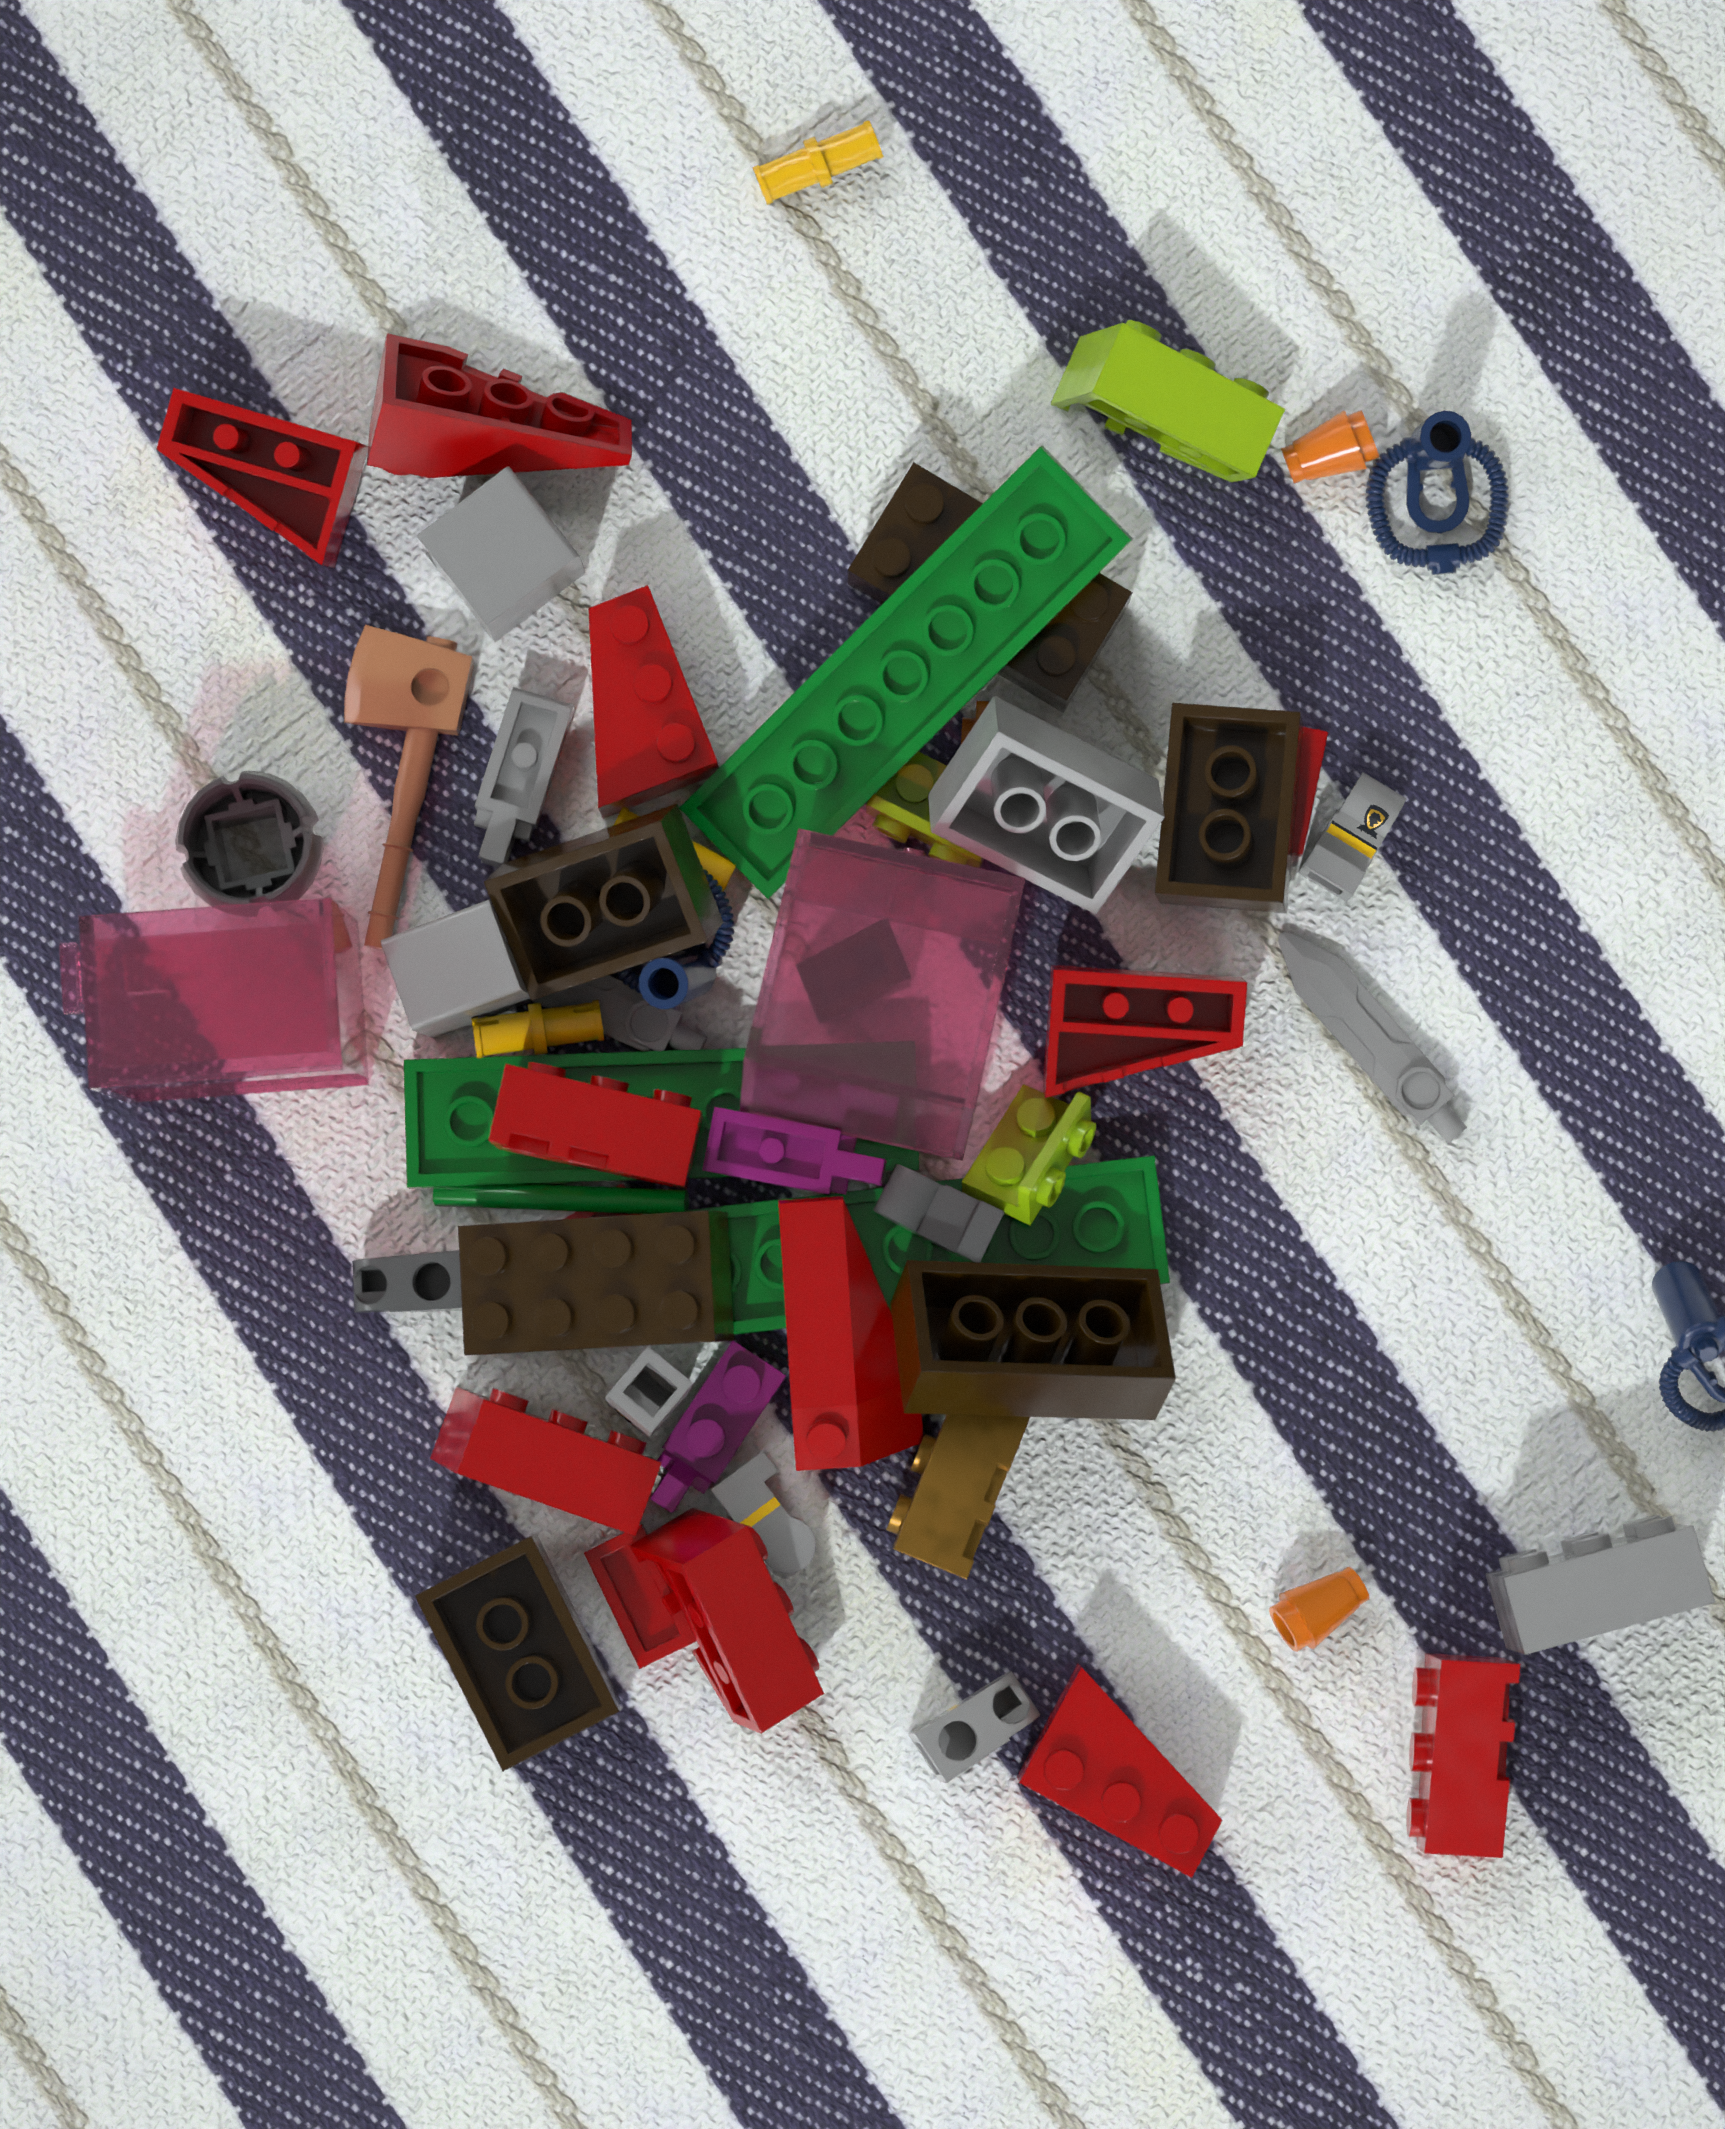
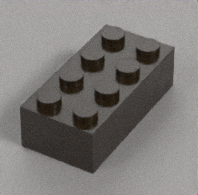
M913 462L848 568V585L882 605L983 503ZM1099 573L998 674L1064 713L1127 610L1133 592Z
M706 1210L458 1226L464 1355H493L734 1341L728 1212Z
M907 1260L890 1302L904 1413L1156 1420L1176 1380L1158 1269Z

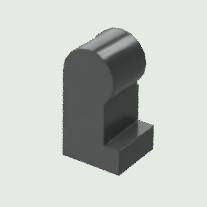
M895 1164L873 1209L879 1215L967 1262L980 1263L1004 1214V1211L984 1201H979L948 1185H941L899 1164Z
M459 1250L352 1261L355 1313H413L462 1310Z

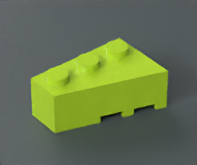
M1128 320L1126 324L1120 323L1079 337L1050 405L1068 412L1072 404L1079 403L1109 417L1105 424L1106 429L1123 436L1126 427L1161 444L1159 452L1233 483L1256 477L1285 411V408L1267 399L1269 395L1267 389L1244 378H1235L1232 381L1213 371L1216 364L1210 358L1188 349H1181L1180 353L1160 343L1162 335L1157 330L1141 322Z

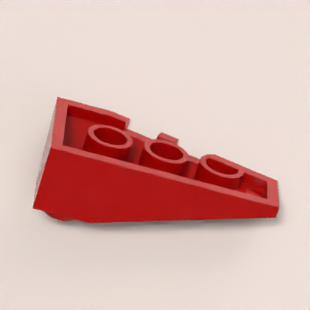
M386 334L369 428L368 466L382 468L394 475L403 476L411 474L426 478L497 474L510 466L514 473L627 466L630 464L632 457L631 419L564 392L553 393L548 398L523 386L521 384L523 376L503 368L498 377L466 365L468 354L449 346Z
M844 1197L778 1200L796 1471L861 1467L920 1444L923 1439L922 1414L904 1413L891 1309L889 1304L887 1305L873 1272L871 1261Z

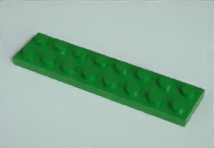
M1040 446L679 809L769 899L1070 603L1133 538L1044 446Z
M915 1042L404 1060L407 1188L409 1189L507 1184L642 1181L499 1150L488 1141L505 1064L527 1069L529 1062L567 1070L565 1078L590 1084L592 1076L629 1083L628 1093L653 1099L655 1089L692 1097L690 1108L701 1110L703 1120L690 1179L738 1178L702 1170L714 1107L842 1131V1135L857 1138L854 1153L886 1159L885 1173L892 1172L895 1164L915 1172L919 1171Z
M1155 1156L1067 1166L1064 1171L1066 1173L1064 1186L1053 1206L1048 1208L1043 1205L1031 1226L1003 1214L980 1263L1158 1269L1160 1285L1169 1284L1170 1277ZM964 1178L935 1182L944 1186L948 1185L962 1192V1180ZM884 1187L847 1191L846 1195L830 1193V1195L822 1194L779 1199L791 1200L843 1196L890 1309V1302L907 1260L967 1262L873 1211ZM778 1200L688 1210V1212L706 1210L728 1212L734 1335L786 1329Z

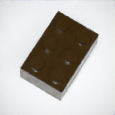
M1172 703L1163 796L1165 817L1161 821L1155 895L1160 904L1287 913L1304 728L1301 712Z
M678 804L506 862L484 881L531 1001L707 942L724 923Z
M537 1534L415 1595L502 1772L623 1709L624 1706Z

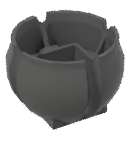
M242 771L239 779L233 782L228 781L224 776L214 779L194 795L186 805L178 822L175 844L176 851L186 856V862L182 863L183 866L180 868L183 878L196 895L211 907L228 915L253 918L258 917L261 908L270 907L276 913L285 910L304 895L313 884L321 867L324 844L323 838L315 835L313 832V826L319 821L316 811L298 789L288 781L270 773ZM277 817L288 868L232 881L221 829Z

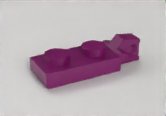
M714 1107L702 1170L830 1195L831 1192L846 1195L849 1180L882 1186L887 1160L854 1153L857 1138L842 1135V1131Z
M732 1341L662 1446L664 1450L659 1456L658 1461L662 1462L661 1466L668 1470V1473L652 1495L651 1500L668 1512L673 1513L691 1486L705 1494L711 1483L718 1481L786 1375L735 1341Z

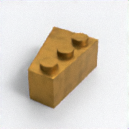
M945 1414L946 1416L937 1438L925 1434L910 1470L921 1474L913 1498L900 1494L886 1528L887 1531L897 1534L893 1549L967 1579L974 1563L973 1557L985 1527L990 1522L996 1506V1500L1006 1475L1011 1468L1030 1417Z

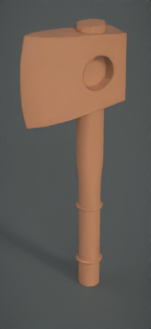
M368 625L364 626L358 640L348 672L344 701V723L406 731L394 787L392 816L386 843L382 844L385 849L372 910L368 911L370 919L364 942L366 947L383 950L380 940L392 936L395 920L399 919L396 916L409 854L413 852V849H411L413 835L427 790L438 734L460 735L475 661L472 656L456 652L458 643L431 636H428L426 641Z

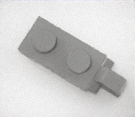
M513 687L475 803L477 814L474 826L487 829L478 856L481 859V863L499 868L502 864L509 861L515 839L526 842L530 841L534 828L537 829L575 711L574 705Z

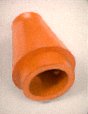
M1345 410L1292 442L1291 445L1281 448L1294 484L1303 480L1308 481L1367 469L1366 462L1379 458L1362 410L1347 415Z
M1347 1567L1340 1572L1332 1573L1280 1593L1279 1602L1269 1608V1613L1279 1634L1292 1650L1298 1652L1306 1646L1315 1649L1353 1614L1361 1604L1369 1600V1593L1359 1575L1351 1567Z

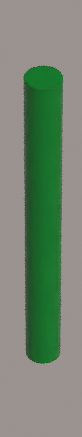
M506 1184L434 1187L433 1202L435 1206L658 1214L688 1212L689 1193L688 1190Z

